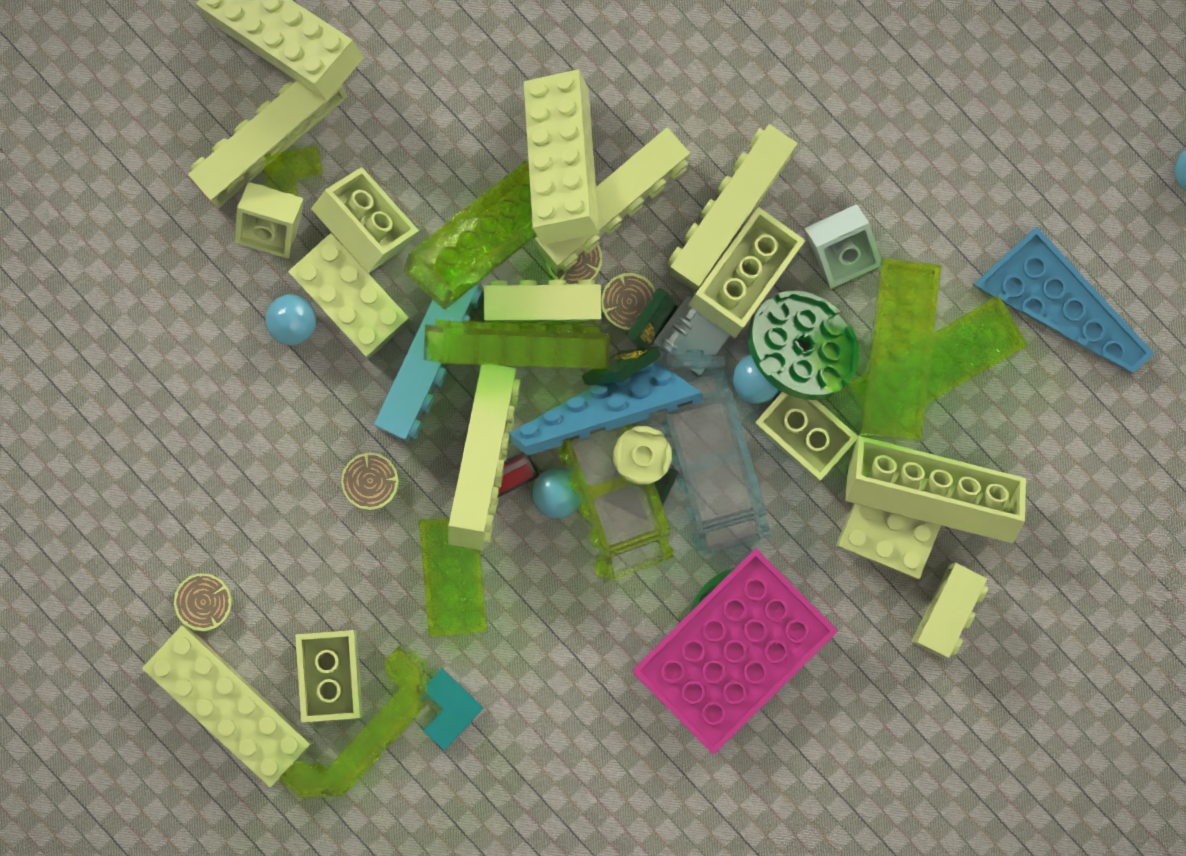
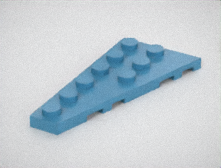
M1038 227L1034 228L972 285L1130 374H1133L1155 354Z
M654 361L623 382L596 384L577 396L570 398L568 401L509 433L510 442L526 455H531L560 446L563 440L578 436L580 439L590 437V431L604 427L605 431H609L648 419L651 415L650 413L666 409L667 412L677 410L678 404L691 401L692 404L703 402L702 392L659 362Z

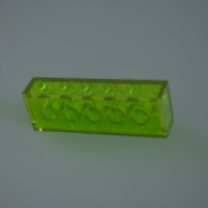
M525 160L408 253L403 273L444 310L537 236L532 224L529 162Z
M883 258L880 262L860 436L916 443L921 441L942 265Z
M998 295L848 382L845 386L873 434L876 435L1028 346Z
M435 319V325L425 324L423 360L443 364L608 369L610 334L600 332V327L578 324L569 326L552 323L542 325L525 322L515 324L499 321L488 323L472 320L460 322Z

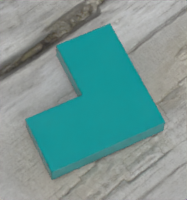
M441 668L422 690L443 710L423 731L445 751L484 707Z

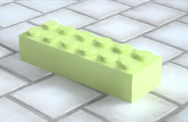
M199 0L196 4L210 23L326 101L329 100L364 59L363 54L351 38L293 0Z
M579 69L524 81L533 229L543 245L599 234L589 88Z
M288 82L279 90L278 93L280 95L273 102L268 100L257 109L256 112L258 114L252 120L248 121L246 119L235 128L234 131L236 133L231 138L220 140L212 148L214 152L206 159L204 157L198 159L190 167L192 171L188 175L219 209L247 185L248 182L254 179L347 99L348 96L343 86L341 85L329 100L326 101L300 82Z
M768 124L765 130L758 129L749 145L751 151L748 154L743 151L734 165L733 171L735 174L731 178L728 175L725 177L716 193L719 195L717 200L710 199L701 212L700 218L703 220L700 225L694 223L685 236L684 241L686 245L682 249L678 246L668 260V265L671 266L669 275L694 292L699 290L794 154L797 142Z
M668 127L665 128L596 187L599 234L543 245L537 236L534 240V249L556 274L561 269L567 272L578 262V255L581 252L590 253L600 244V237L604 233H607L609 236L622 225L620 222L623 220V217L627 214L630 217L634 216L642 209V204L648 196L653 199L665 189L664 185L668 179L676 180L687 170L690 152Z
M483 362L481 364L448 526V545L483 551L484 542L491 541L493 518L496 515L499 499L498 487L501 488L504 462L507 460L509 450V433L513 430L515 407L518 405L521 380L516 379V368Z
M862 436L858 437L849 456L845 501L1009 543H1014L1025 522L1026 478Z
M181 625L142 668L270 788L275 786L313 744L307 736L186 625Z

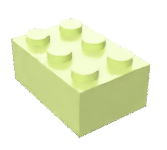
M362 167L327 188L311 208L368 273L404 250L419 231Z
M784 392L775 399L753 424L817 482L823 479L858 439V436L818 400L800 399Z
M853 503L835 547L917 580L921 577L941 525Z
M957 563L949 564L911 642L942 658H949L952 654L956 655L963 642V639L959 638L963 629H968L971 626L976 615L972 610L977 602L981 603L988 591L989 587L985 585L987 578Z
M357 630L295 634L301 723L362 718Z

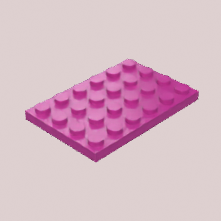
M755 548L632 672L714 755L838 630Z

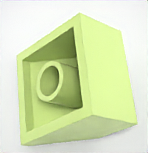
M248 182L237 207L234 243L289 259L302 216L303 198L291 193L277 191L264 185Z

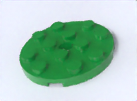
M786 291L778 293L775 297L765 301L755 312L748 329V345L752 359L760 373L779 391L800 399L819 400L838 393L854 376L859 362V346L852 326H847L838 314L840 310L827 300L808 292ZM797 340L805 341L809 346V350L803 352L804 349L800 347Z

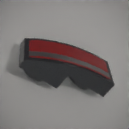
M521 452L507 458L504 462L501 488L498 487V497L531 482L539 476L530 455Z

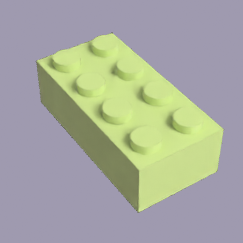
M758 207L688 305L736 338L805 240Z
M332 233L288 271L368 360L411 322L409 317Z
M504 280L490 281V285H484V321L486 327L601 326V284H595V280H578V285H566L565 280H549V285H537L535 280L519 281V285H508V281Z

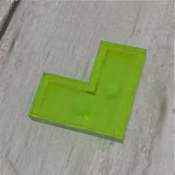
M318 145L279 152L274 156L270 154L264 156L267 159L263 165L267 187L277 191L291 193L299 197L296 179L324 174Z

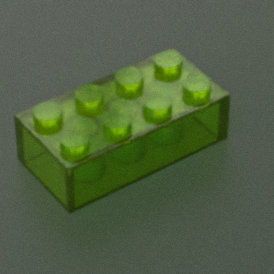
M450 518L419 520L429 637L488 632L481 550L448 545Z

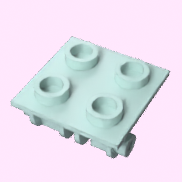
M687 296L654 343L700 376L730 335L690 307L688 304L692 299Z

